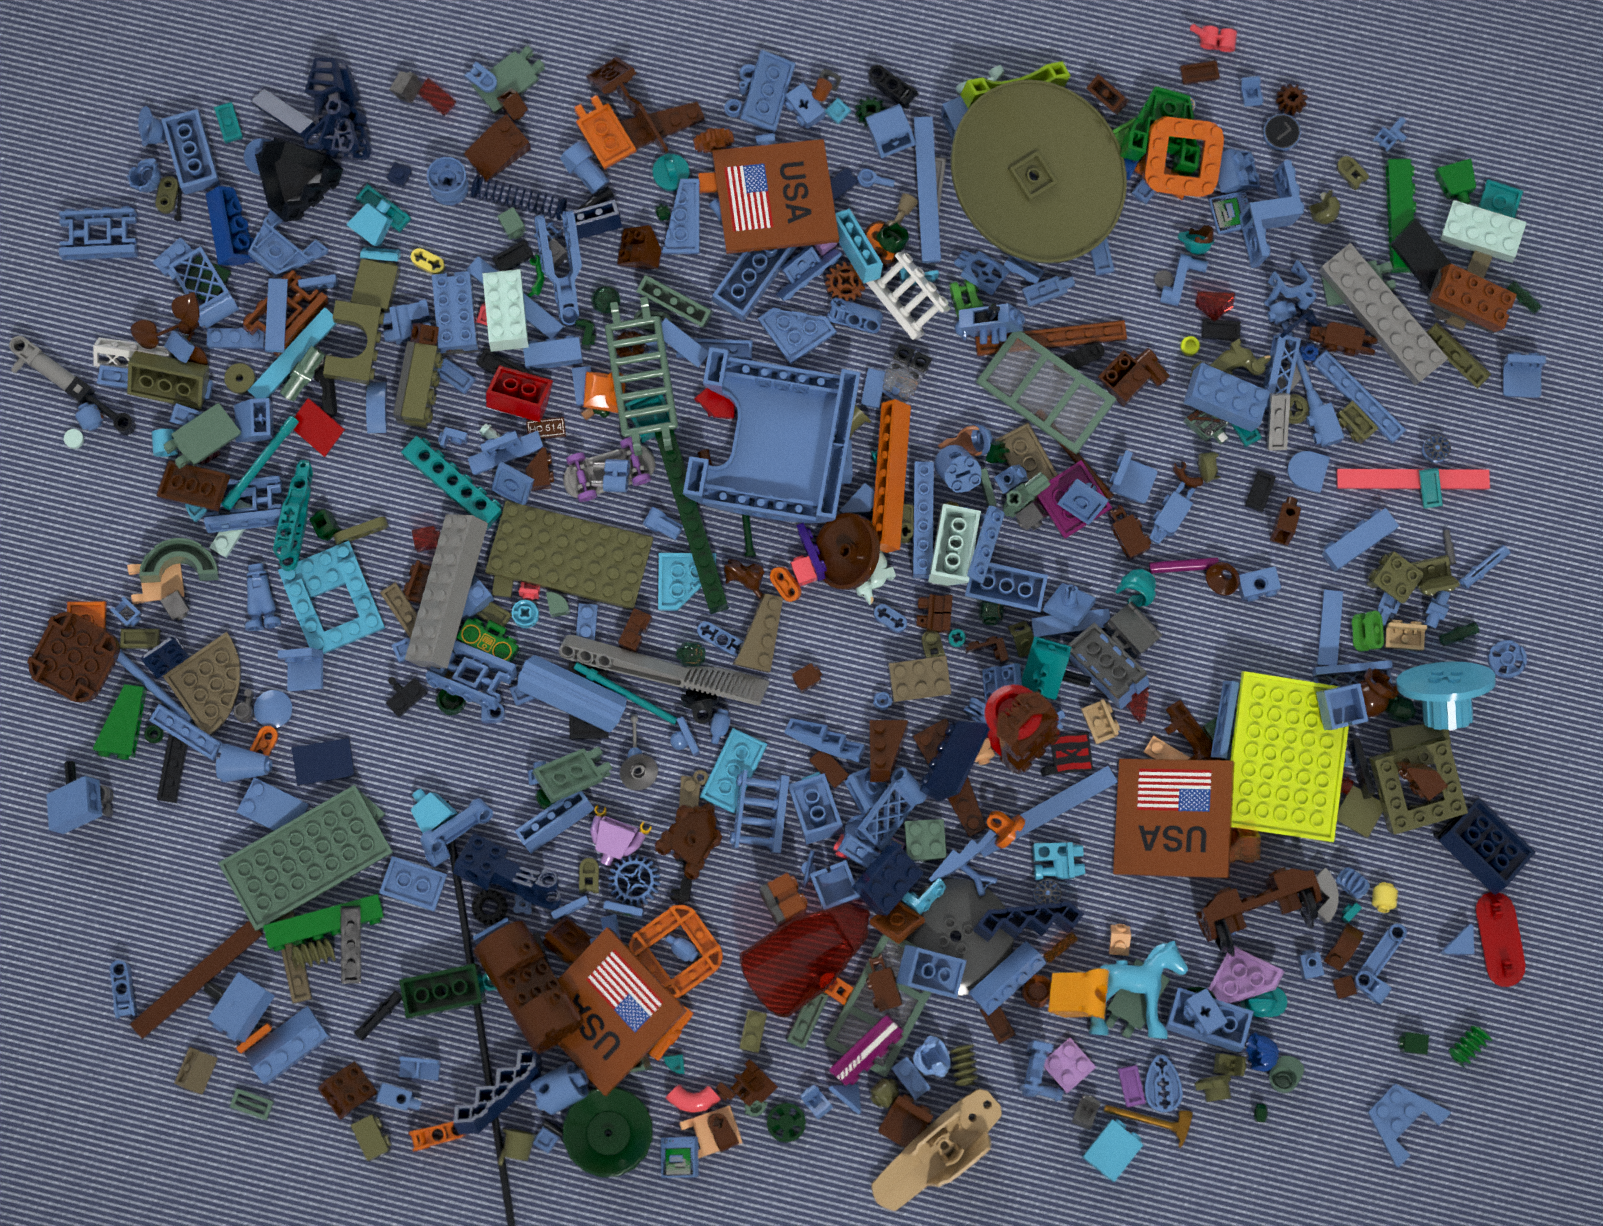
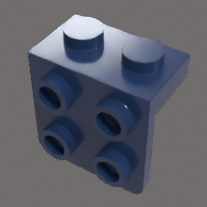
M169 637L144 654L141 660L158 679L177 665L183 663L189 658V655L177 638Z

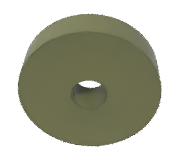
M237 363L227 369L224 381L231 392L246 394L248 389L256 382V376L248 365ZM242 376L243 380L238 382L237 378Z

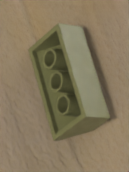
M140 351L134 352L128 362L127 394L202 409L209 382V366L188 361L184 363L178 359Z

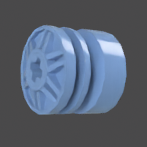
M442 157L430 164L427 170V181L432 197L440 204L451 206L464 200L469 191V183L464 165L452 157Z

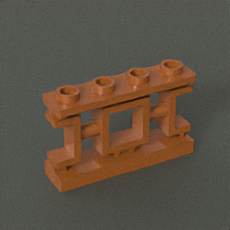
M294 270L284 274L281 278L288 279V288L291 287L296 292L292 299L287 297V305L294 309L295 312L286 321L285 350L323 308L329 304L328 297L322 292L319 293L317 289L309 295L298 287V280H301L302 277L296 275ZM268 296L265 300L259 301L253 313L247 314L243 320L244 330L249 331L252 336L258 329L266 334V326L258 320L264 314L267 316ZM302 298L310 303L304 312L303 308L298 305ZM273 352V353H274L276 356L279 357L283 352Z

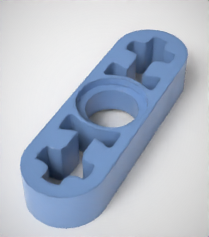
M702 622L697 628L698 636L701 639L737 658L736 649L731 647L728 650L727 648L731 645V640L735 641L733 645L739 647L744 641L710 622ZM702 627H710L709 631L713 634L715 633V630L718 631L714 636V641L710 640L712 638V635L708 633L702 635ZM720 635L727 636L728 643L726 645L718 644L717 638Z

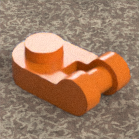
M833 974L825 975L820 981V987L824 993L842 1005L846 1004L853 990L852 986ZM839 987L845 989L841 996L836 993Z

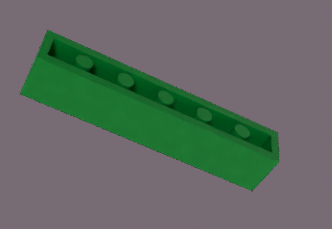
M1388 159L1385 164L1389 257L1393 268L1390 270V273H1412L1390 246L1392 241L1414 219V212H1416V201H1413L1415 183H1412L1415 169L1414 165H1411V159Z
M379 895L368 896L263 925L268 948L278 952L285 950L286 945L300 946L305 944V940L308 939L317 941L324 939L326 934L331 933L332 936L341 934V906L361 907V928L362 924L366 923L370 925L379 924L381 919L385 918Z

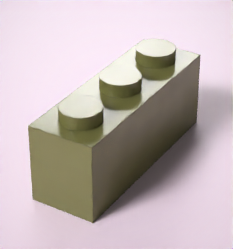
M1425 724L1391 728L1386 731L1390 751L1441 736L1448 738L1451 744L1448 729L1437 730L1431 727L1428 728Z

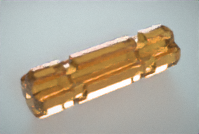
M1070 932L1065 936V939L1063 938L1054 945L1051 951L1048 950L1043 955L1049 963L1069 948L1070 944L1078 940L1073 932Z

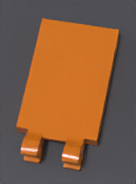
M595 95L590 98L595 108L593 111L586 114L581 104L574 107L579 117L576 121L577 126L605 170L637 151L609 103L603 105L599 97Z

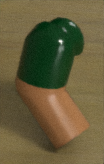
M586 408L581 412V415L585 420H588L594 414H600L602 418H606L610 412Z

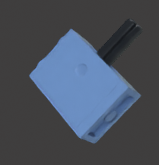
M66 761L64 763L66 785L46 794L49 830L60 834H65L102 816L100 780L88 776H83L76 780L74 761Z
M239 972L226 991L212 982L204 985V992L219 1001L209 1015L208 1020L213 1022L212 1027L220 1032L226 1031V1036L234 1042L237 1039L242 1042L246 1041L275 997L274 994Z

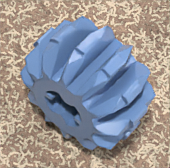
M1350 867L1342 870L1336 879L1338 886L1356 899L1362 898L1370 888L1368 880Z

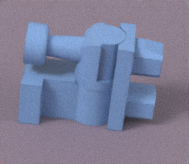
M427 299L413 304L389 307L390 311L383 312L385 314L383 325L391 323L393 325V329L383 330L385 342L396 341V344L410 342L413 323L424 322L423 324L432 326Z

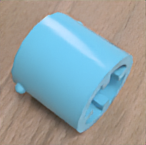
M158 429L151 432L154 456L170 457L178 454V448L169 454L164 449V444L173 440L171 434L176 430Z

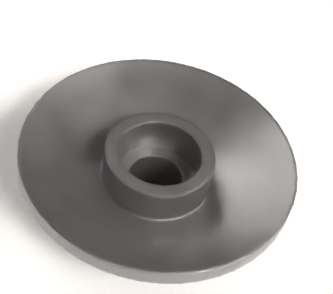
M645 754L630 756L623 762L620 768V779L631 790L648 788L654 783L658 775L656 762ZM640 767L639 771H634L636 768Z

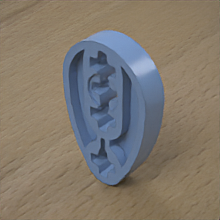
M1158 1055L1153 1058L1148 1067L1144 1084V1096L1147 1104L1153 1110L1162 1113L1170 1112L1179 1106L1182 1101L1183 1091L1174 1065L1166 1056ZM1159 1058L1166 1062V1065L1163 1066L1162 1074L1160 1067L1156 1066ZM1161 1078L1168 1082L1164 1089L1169 1092V1095L1165 1096V1100L1169 1101L1170 1105H1167L1166 1109L1159 1105V1102L1163 1099L1162 1096L1158 1095L1162 1088L1157 1085V1082H1160Z

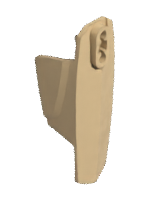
M976 1089L951 1106L920 1133L872 1182V1193L875 1201L886 1209L896 1211L927 1186L940 1187L961 1175L991 1149V1138L988 1132L1001 1117V1106L987 1090ZM989 1100V1105L984 1107L983 1103ZM975 1114L974 1119L969 1120V1115Z

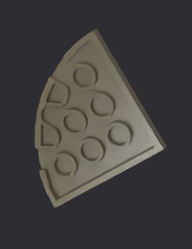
M228 632L163 675L197 727L209 735H213L229 717L240 690V660L237 649Z

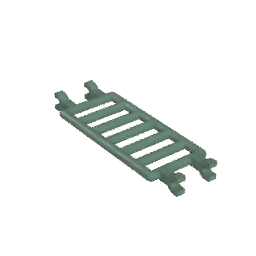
M648 297L640 298L643 318L621 321L618 302L610 303L613 323L605 325L621 434L623 437L632 436L635 456L643 455L639 435L662 431L665 451L673 450L670 430L678 427L661 318L659 316H651ZM654 324L655 334L614 341V330ZM657 341V352L617 358L616 348ZM660 359L661 369L620 376L618 367L620 365ZM663 376L664 387L628 393L622 392L621 383ZM666 394L667 404L630 411L625 410L624 401ZM664 412L669 413L670 422L628 429V418Z

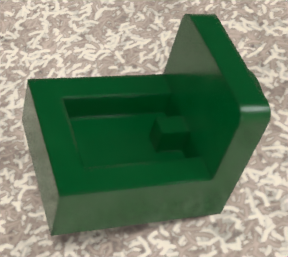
M587 319L576 320V328L585 330L582 347L583 349L590 350L591 345H595L597 334H594L595 325Z

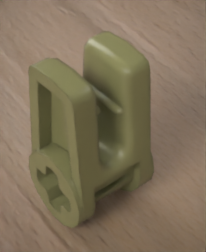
M903 504L901 543H909L914 533V506ZM903 530H907V536H903Z

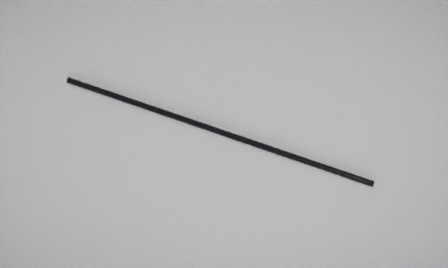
M453 840L448 844L451 856L450 861L466 963L470 965L474 964L462 881L460 876L453 873L455 862L458 858L456 843ZM476 1005L473 1008L485 1085L494 1086L481 1005ZM496 1117L491 1123L498 1162L503 1150L499 1117ZM504 1157L503 1165H498L507 1225L516 1226Z

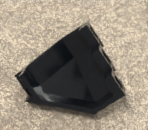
M274 137L273 141L264 142L261 153L255 154L267 205L284 222L297 221L304 217V212L310 206L314 208L324 199L323 195L330 188L333 190L339 185L343 168L327 154L306 149L304 146Z

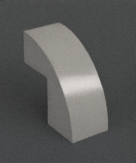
M1325 867L1318 873L1316 878L1320 886L1321 895L1327 899L1318 909V918L1327 924L1337 910L1339 894L1332 874Z

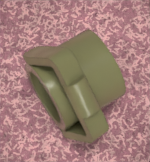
M1230 1074L1202 1078L1194 1083L1196 1091L1204 1090L1206 1102L1231 1098L1229 1081H1231Z

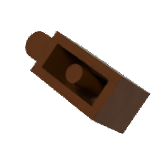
M1121 504L1115 510L1110 509L1108 512L1114 522L1111 530L1127 560L1130 561L1148 552L1151 548V541L1147 534H1143L1140 520L1135 518L1133 514L1127 516ZM1122 515L1123 519L1118 521L1117 517Z
M882 953L875 958L868 957L873 973L868 974L869 978L866 979L869 990H873L875 996L872 998L874 1008L879 1009V1012L903 1005L892 967L886 968ZM881 964L883 969L876 971L875 966Z

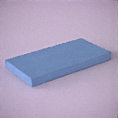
M760 51L740 120L772 133L776 132L785 95L787 94L796 63L767 51Z

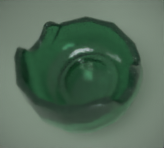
M611 286L598 287L591 296L593 309L601 314L612 313L610 303L618 302L619 306L621 302L619 292Z

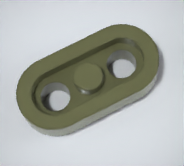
M172 176L162 178L158 187L155 205L159 212L163 214L171 213L175 209L179 184ZM167 183H172L170 187H165ZM164 200L168 201L166 205H162Z

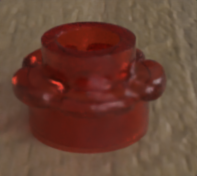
M1349 776L1346 779L1342 778L1340 794L1348 795L1354 781L1349 779Z

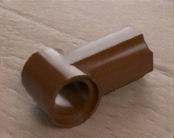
M1147 348L1134 358L1152 375L1150 380L1156 387L1161 386L1170 378V375L1159 364L1157 356L1151 349Z

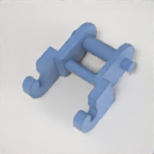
M554 222L547 223L546 226L547 231L551 229L555 233L553 236L549 233L548 236L551 240L553 238L556 239L558 236L560 237L562 230L558 231L553 226Z

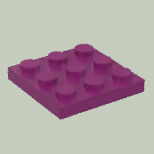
M1082 460L1049 480L1051 485L1036 496L1063 539H1066L1087 525L1057 504L1073 482L1079 479L1085 484L1092 483L1091 488L1095 485L1096 491L1104 496ZM1107 502L1094 520L1112 509L1109 502Z

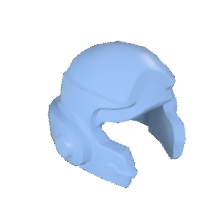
M928 1036L924 1040L923 1045L919 1046L913 1054L914 1066L924 1075H935L941 1078L948 1073L951 1067L947 1048L942 1040L937 1037Z

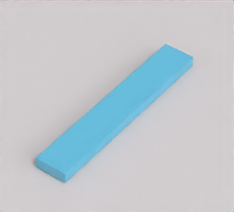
M324 307L286 348L285 353H282L248 389V392L256 399L269 398L290 375L296 363L301 361L311 345L316 347L337 323L333 322V314Z

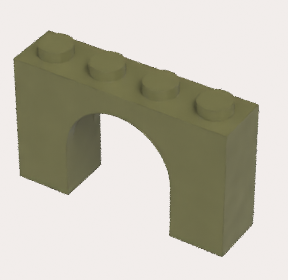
M339 300L335 301L333 322L356 326L363 330L367 336V346L359 356L354 358L326 355L323 371L324 378L370 385V380H374L375 377L373 362L378 359L379 351L376 350V344L380 343L382 332H379L380 324L383 325L385 317L381 307Z

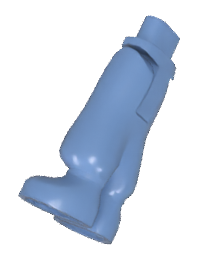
M263 563L248 565L247 612L251 620L245 623V630L260 631L264 630V627L272 629L280 626L281 619L274 616L276 606ZM262 613H264L265 616L264 625L262 621Z

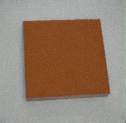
M901 901L898 902L887 916L876 914L870 919V925L897 944H900L925 923L923 916Z

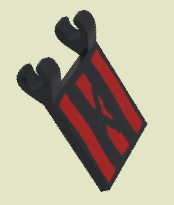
M1089 733L1058 735L1060 737L1058 741L1051 745L1054 766H1045L1040 770L1041 776L1093 771Z

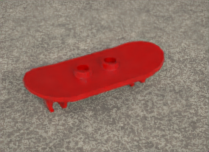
M1490 892L1484 894L1476 905V917L1486 971L1489 978L1495 984L1501 987H1510L1522 980L1526 967L1516 911L1512 901L1506 895L1501 893L1494 895Z

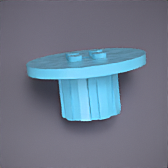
M1452 661L1423 664L1407 669L1397 677L1396 682L1397 690L1400 694L1422 701L1423 723H1425V726L1437 730H1455L1469 726L1473 722L1472 698L1491 691L1496 685L1494 671L1486 666Z

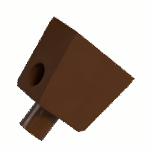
M1287 497L1286 503H1282L1276 516L1270 541L1286 546L1289 545L1295 534L1301 508L1297 506L1298 500L1296 498Z

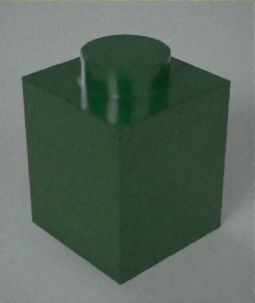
M1403 1032L1402 1036H1399L1398 1047L1401 1048V1053L1423 1056L1428 1054L1429 1035Z

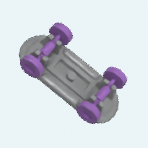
M632 437L620 441L622 447L620 449L587 459L584 453H576L566 458L567 464L570 466L564 473V487L571 496L578 498L579 502L595 499L598 494L605 493L601 487H592L591 482L592 480L603 481L605 476L604 469H594L593 463H605L606 459L630 460L628 485H643L651 481L650 476L653 474L656 465L655 458L644 446H641L643 455L635 456Z

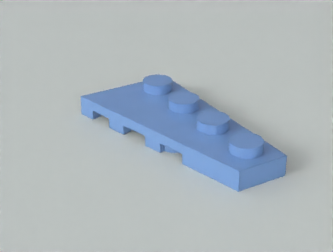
M680 179L662 255L700 254L699 179Z

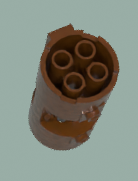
M516 921L496 930L475 947L474 954L492 984L496 987L533 1052L536 1051L538 1054L554 1048L562 1042V1039L569 1034H574L583 1026L585 1020L565 987L559 984L544 959L545 954L525 921Z

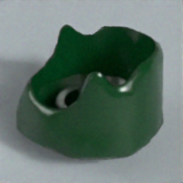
M898 222L877 232L876 238L883 249L890 253H898L906 246L909 234L904 227H900Z
M441 689L435 699L438 708L450 716L460 713L467 702L463 697L456 694L451 695Z

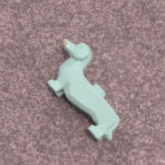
M880 551L878 564L872 576L863 585L855 588L857 595L864 597L869 605L874 601L872 590L882 587L886 579L891 581L896 577L893 567L886 568L887 560L882 551Z

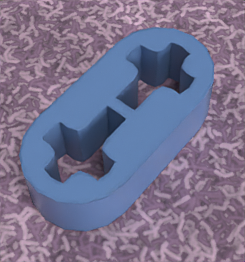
M880 604L875 608L874 617L878 622L896 633H901L906 629L907 620L903 615L885 604ZM885 609L886 615L890 618L888 619L885 616L880 618L878 610L882 611ZM891 619L895 621L902 620L903 627L895 628V623Z

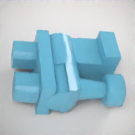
M1073 842L1034 843L1032 845L1033 863L1053 861V867L1043 868L1040 864L1034 865L1035 880H1042L1043 876H1055L1062 880L1074 879L1075 876L1084 875L1085 865L1074 864V857L1084 856L1083 846L1073 845Z

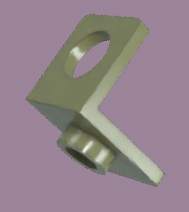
M1022 621L1008 626L1014 638L1019 658L1029 655L1034 637L1027 622ZM1024 627L1021 631H1015L1016 628Z

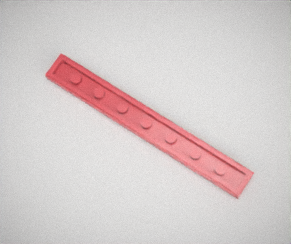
M1337 469V489H1420L1418 470L1424 469ZM1439 469L1441 489H1490L1489 470Z

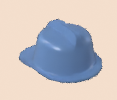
M143 107L138 118V129L142 146L165 142V131L162 122L152 116L149 107Z

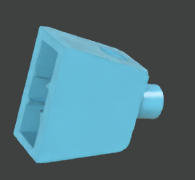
M381 199L377 207L367 203L346 225L373 246L380 247L393 221L392 218L386 215L391 204L384 199Z
M418 789L412 795L417 804L411 808V812L422 834L428 830L434 831L458 815V812L437 793L430 792L426 795L422 789Z

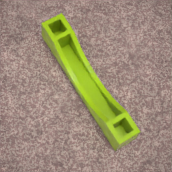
M1063 61L1046 64L1028 75L1013 80L992 81L984 77L967 80L960 95L969 109L979 97L999 85L1018 80H1039L1065 87L1071 75Z

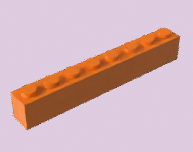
M896 399L881 403L872 525L879 537L880 551L885 553L900 550L911 412L910 405Z

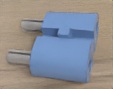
M606 459L605 463H593L594 469H604L605 476L603 481L592 480V487H601L605 492L627 493L630 460Z

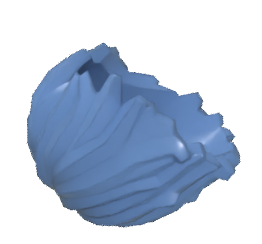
M154 158L141 160L138 163V168H131L129 175H127L130 187L139 190V192L146 193L158 188L161 182V172Z

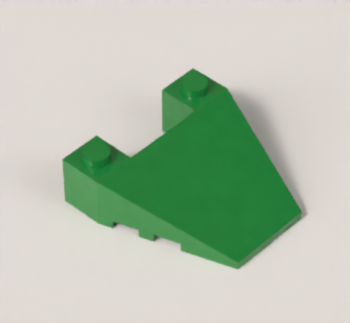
M1155 86L1122 139L1120 157L1138 161L1146 153L1149 127L1162 116L1194 119L1190 96ZM1169 136L1167 153L1174 155L1172 172L1190 176L1198 168L1200 148L1197 145L1196 139Z

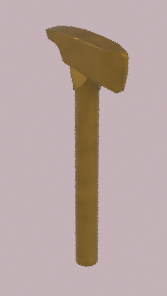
M1105 1105L1104 1108L1106 1113L1173 1131L1179 1139V1148L1182 1147L1187 1137L1193 1112L1179 1111L1178 1122H1170L1110 1105Z

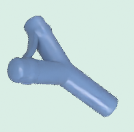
M967 864L960 868L974 880L979 896L985 895V890L989 885L997 883L996 877L980 875ZM982 882H985V883H988V884H987L985 887H983Z

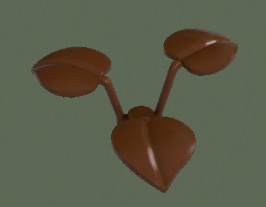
M195 292L178 296L173 300L171 305L172 312L176 318L182 319L177 325L157 332L156 325L150 320L144 319L135 322L131 326V334L137 343L145 349H153L159 344L158 336L179 328L181 333L189 334L187 340L190 342L192 336L195 335L194 330L200 326L198 323L200 317L199 305ZM195 346L188 362L208 366L205 352L200 347Z

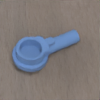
M870 169L861 170L857 176L859 184L863 187H870L874 183L894 187L895 183L893 179L877 176Z

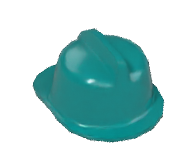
M1278 987L1275 990L1240 1001L1241 1008L1254 1011L1253 1017L1279 1016L1287 1008L1288 1002L1285 993Z

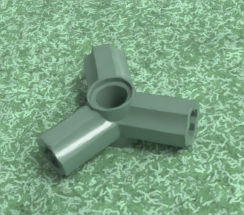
M1040 472L1027 483H1022L1014 490H1011L1007 494V500L1003 505L1005 515L1014 518L1018 512L1033 502L1036 496L1047 489L1051 484L1046 476Z

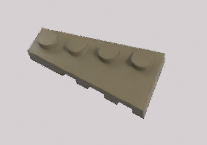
M766 593L762 595L755 611L754 619L748 627L745 640L741 644L738 656L732 665L766 673L771 672L783 602L782 597Z

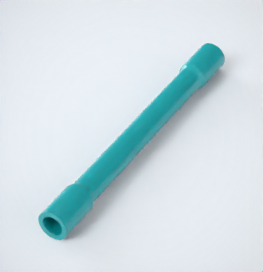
M292 416L288 417L249 470L221 502L223 507L231 510L247 486L284 439L299 423L297 419Z

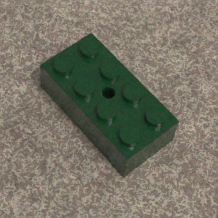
M474 963L399 980L406 1019H415L487 1003L480 964ZM444 988H446L445 995L442 994V990Z

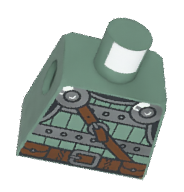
M1196 409L1183 421L1205 442L1214 437L1221 445L1229 439L1223 431L1229 422Z

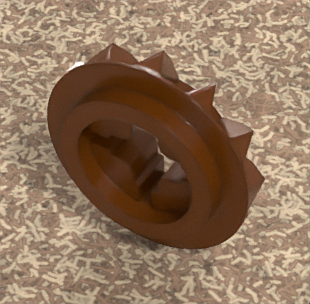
M625 331L618 335L616 340L639 337L641 335L635 331ZM645 343L633 345V352L628 347L616 348V353L619 357L643 354Z

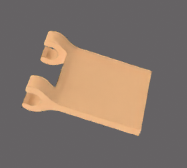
M141 564L127 565L129 575L139 574ZM175 564L167 568L162 575L161 582L141 583L143 594L131 595L133 605L159 601L176 590L180 592L182 597H185L181 564Z
M730 1105L679 1123L681 1130L693 1127L700 1147L698 1159L720 1151L707 1123L708 1118L712 1114H723L735 1132L739 1144L743 1143ZM715 1117L713 1125L720 1127L722 1120Z

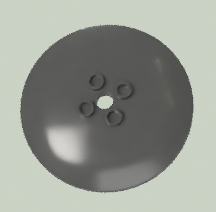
M944 879L943 882L946 886L944 893L933 901L927 911L921 914L925 918V923L905 940L921 949L967 960L958 996L968 995L969 991L1011 955L1014 938L999 928L990 941L987 942L973 931L974 927L988 910L1006 909L994 893L986 888L985 895L979 896L973 881ZM933 883L922 888L916 895L920 898ZM958 931L961 934V940L953 942L950 939L951 932ZM897 945L898 952L902 961L904 948Z

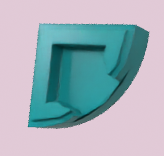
M683 1054L663 1056L670 1070L678 1074H685Z

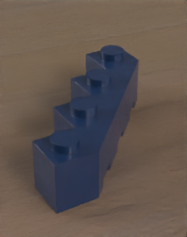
M1069 901L1028 907H1010L999 910L990 909L980 919L973 931L987 942L990 941L999 928L1016 939L1026 925L1041 937L1052 923H1055L1066 933H1069L1085 913Z
M532 1049L518 1050L516 1067L497 1068L495 1086L476 1087L474 1104L455 1105L453 1124L458 1134H479L531 1087V1082L541 1077L542 1059L540 1054L536 1051L533 1052Z

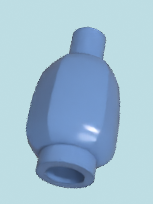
M718 709L713 714L710 723L712 744L718 745L720 737L726 734L730 724L729 711Z
M670 934L665 939L666 942L671 944L672 952L683 961L690 960L694 962L698 957L699 952L696 951V946L687 939L674 938Z

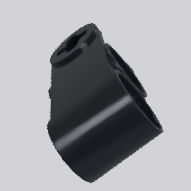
M873 65L870 68L868 74L869 83L897 104H900L902 108L908 110L912 100L918 97V91L881 65ZM879 73L881 77L874 78L872 74ZM893 83L896 85V88L890 89L887 85Z

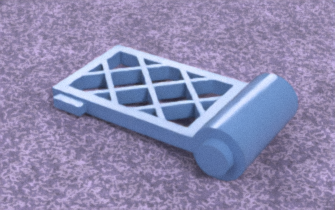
M201 246L168 265L170 269L167 272L173 281L177 279L185 294L195 292L196 296L197 294L206 296L205 303L199 306L200 317L198 323L201 327L209 328L239 310ZM199 253L203 256L202 265L192 263L193 257ZM180 264L188 265L185 275L177 273L174 268ZM191 266L201 268L198 278L188 276ZM204 269L212 271L211 281L201 279ZM187 279L197 281L195 290L185 287ZM200 282L210 284L208 294L198 291ZM213 285L221 286L224 291L218 296L211 294Z
M904 767L897 768L892 773L891 783L857 828L880 851L890 845L892 842L891 838L915 805L923 803L927 797V794L920 791L922 785ZM895 791V800L890 801V795ZM906 802L908 805L900 812V803ZM895 804V813L889 814V806ZM881 807H884V815L878 816V811ZM895 817L894 824L889 827V818ZM884 820V828L878 829V821ZM873 822V831L867 832L865 830L869 823ZM883 833V839L878 843V834Z

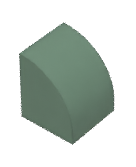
M546 592L551 618L570 614L568 604L561 595L554 592Z

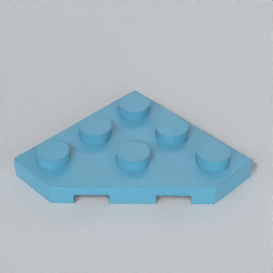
M659 553L658 611H678L702 588L692 553ZM712 553L716 565V553Z

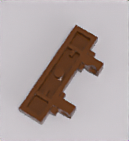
M1181 700L1165 709L1171 718L1169 719L1171 724L1165 728V731L1170 735L1178 730L1194 749L1195 755L1188 760H1223L1211 757L1212 742Z

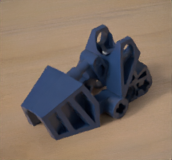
M314 58L304 93L314 98L315 113L311 116L310 120L314 122L315 127L303 137L305 148L317 150L336 158L338 153H344L343 157L347 159L362 161L369 159L372 149L367 131L363 128L367 123V117L356 109L355 102L360 101L361 98L349 66L338 64L336 58ZM324 103H327L326 110L328 114L326 116H322V108H324ZM360 129L361 136L357 138L355 131ZM316 136V143L309 145L310 137Z

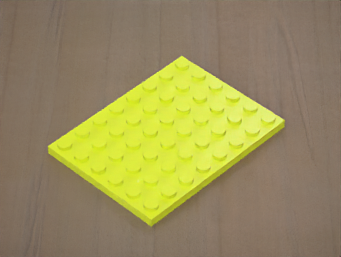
M1242 671L1230 761L1235 762L1232 806L1233 828L1334 842L1349 726L1324 730L1316 692L1340 686Z

